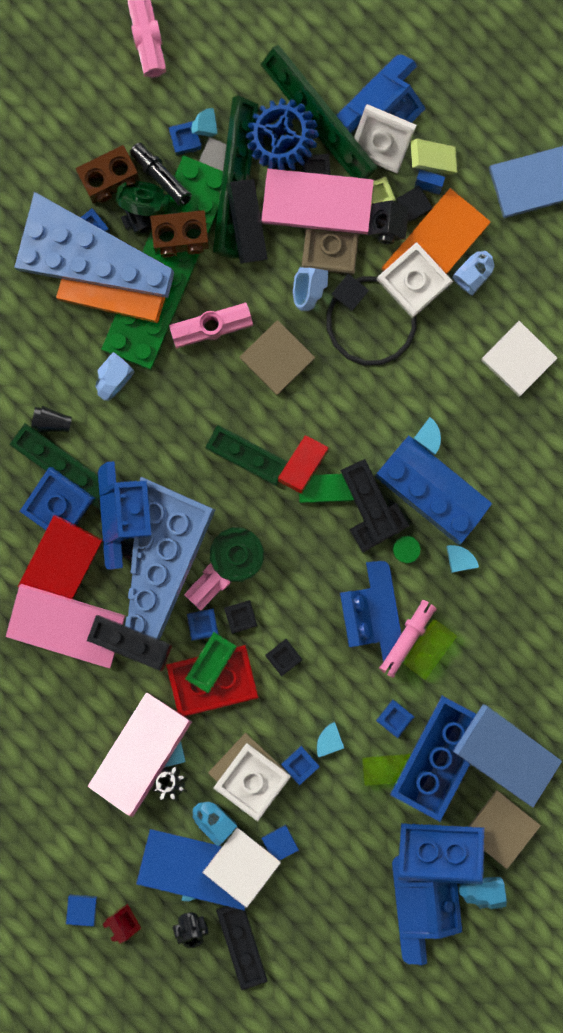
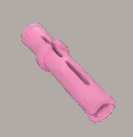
M425 600L420 602L421 604L411 620L407 619L405 623L406 628L383 664L379 667L385 673L390 664H392L387 674L392 678L395 677L396 672L419 635L423 636L426 630L424 628L437 610L431 604L427 612L424 613L429 604Z

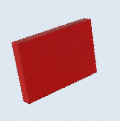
M54 515L18 588L21 584L74 599L103 540L58 515Z
M246 645L236 647L209 693L185 680L198 657L166 665L177 712L184 717L259 698Z

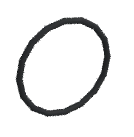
M362 276L356 280L360 283L378 282L376 280L378 276ZM332 297L326 312L327 332L333 346L346 359L361 365H383L398 359L410 347L417 330V315L413 319L411 318V331L406 343L395 354L381 360H362L350 355L338 344L332 330V311L337 302Z

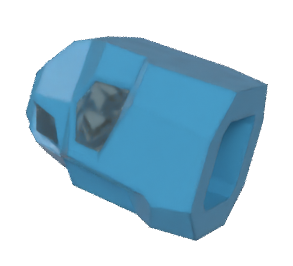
M202 802L193 808L195 823L217 846L222 844L238 825L215 803Z
M501 877L483 878V885H459V894L463 896L466 903L476 904L479 908L496 909L506 907L505 887Z

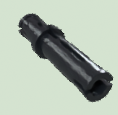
M136 143L130 150V156L143 167V172L147 176H151L172 197L178 206L183 207L188 204L192 194L162 165L163 162L158 156H154L143 143Z

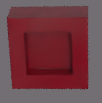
M128 904L119 908L103 923V927L107 928L109 926L114 934L110 939L113 942L118 941L119 944L128 940L141 929Z

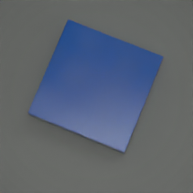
M49 467L19 512L44 530L47 529L54 515H58L77 526L95 498L53 467Z

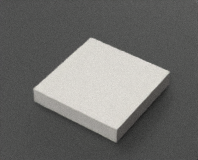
M367 104L354 138L376 165L398 174L417 125Z
M417 242L376 279L412 319L453 282Z
M518 321L481 361L520 397L557 357Z
M246 743L216 783L214 789L258 821L291 776Z
M236 828L203 873L247 908L281 862L240 829Z

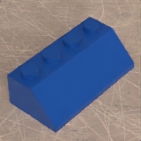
M409 435L375 475L376 479L457 545L465 540L492 504Z
M441 696L390 795L440 822L470 763L453 751L476 714Z

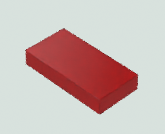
M305 435L279 475L278 482L302 494L326 456L329 447Z

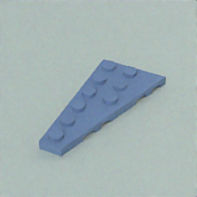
M34 192L14 268L27 273L168 298L174 276V271L170 267Z
M140 477V481L147 480L151 537L134 538L131 565L132 583L128 594V599H130L129 613L126 617L125 626L160 639L215 513V509Z

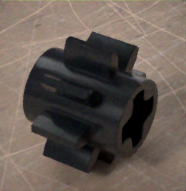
M125 210L126 215L121 217L127 231L132 229L134 234H140L152 228L150 216L137 215Z
M164 767L163 773L156 779V787L153 788V791L162 792L160 799L167 801L169 797L179 801L178 795L182 792H187L184 782L188 780V777L179 776L180 769L176 767L171 772ZM169 781L173 782L172 787L167 786Z
M193 912L181 915L178 918L179 925L173 926L177 943H183L185 948L200 946L204 941L203 936L209 935L204 917L198 918V915Z

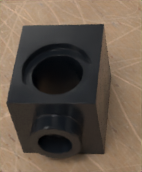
M392 200L372 203L368 235L377 238L379 243L388 245L394 244V241L406 239L409 208Z

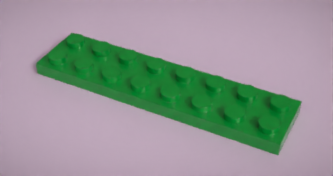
M183 155L174 177L192 194V198L188 204L180 207L170 196L168 211L161 215L205 210L207 235H209L218 214L223 171ZM191 229L187 232L186 236L190 239H196L200 236L201 232L197 229ZM151 230L142 252L174 271L168 298L165 297L159 321L154 323L116 314L101 348L105 353L111 355L114 352L123 360L150 371L153 369L169 331V325H171L200 257V254L191 255L188 252H178L174 257H161V254L156 255ZM164 232L161 234L160 240L169 242L173 239L174 234Z

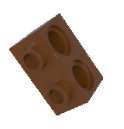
M124 145L75 168L92 204L96 202L104 203L111 199L112 194L116 193L117 188L123 183H127V186L136 184V181H140L138 172ZM118 167H126L128 169L124 175L118 176L114 174ZM96 178L104 180L100 187H92L90 184Z
M205 210L150 216L156 255L161 254V257H174L178 252H188V254L195 255L203 253L205 249H209ZM191 229H197L201 232L200 236L196 239H190L186 234ZM164 232L174 234L173 239L169 242L161 241L160 236Z

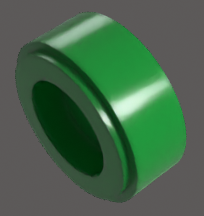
M403 536L394 543L393 555L401 563H411L419 557L420 545L415 538Z

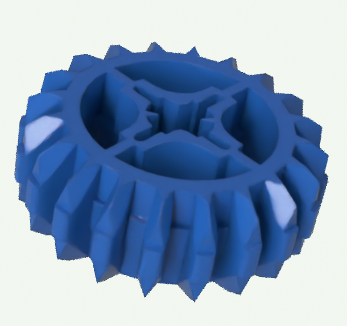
M280 98L277 106L274 101L270 100V108L260 107L261 115L253 113L256 123H248V127L254 130L246 134L247 139L252 140L248 144V148L254 151L252 156L255 160L260 159L259 163L263 167L268 165L269 169H276L278 166L279 170H286V165H288L291 170H295L294 163L298 161L301 165H304L305 162L302 157L304 155L312 157L309 148H317L316 142L312 140L319 136L318 132L314 130L317 127V123L315 120H311L313 115L310 111H305L306 108L303 104L296 106L295 100L291 99L286 104V101ZM293 118L301 122V136L293 131ZM279 119L277 123L271 124L273 121ZM264 135H267L272 140V152H268L264 148ZM295 146L292 150L285 153L286 149Z

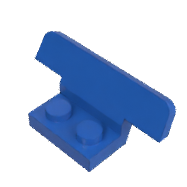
M405 55L395 56L336 115L350 133L359 125L367 104L411 123L426 109L412 87L403 81L417 67L414 60Z
M114 461L106 462L98 470L104 560L106 568L113 570L123 568L121 541L123 539L151 537L147 480L116 483Z
M385 561L366 562L370 588L340 593L349 647L380 642L384 662L401 635L389 564Z
M397 856L392 861L402 959L407 964L424 965L427 964L425 938L440 939L462 933L457 883L398 880L399 856Z

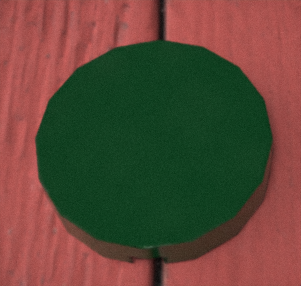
M136 181L134 185L127 186V183H123L117 188L116 202L128 212L143 216H156L168 211L170 196L163 194L164 190L157 185Z
M231 527L222 531L214 539L210 547V561L214 571L221 578L230 582H243L251 579L260 571L264 561V548L260 539L253 532L242 527Z

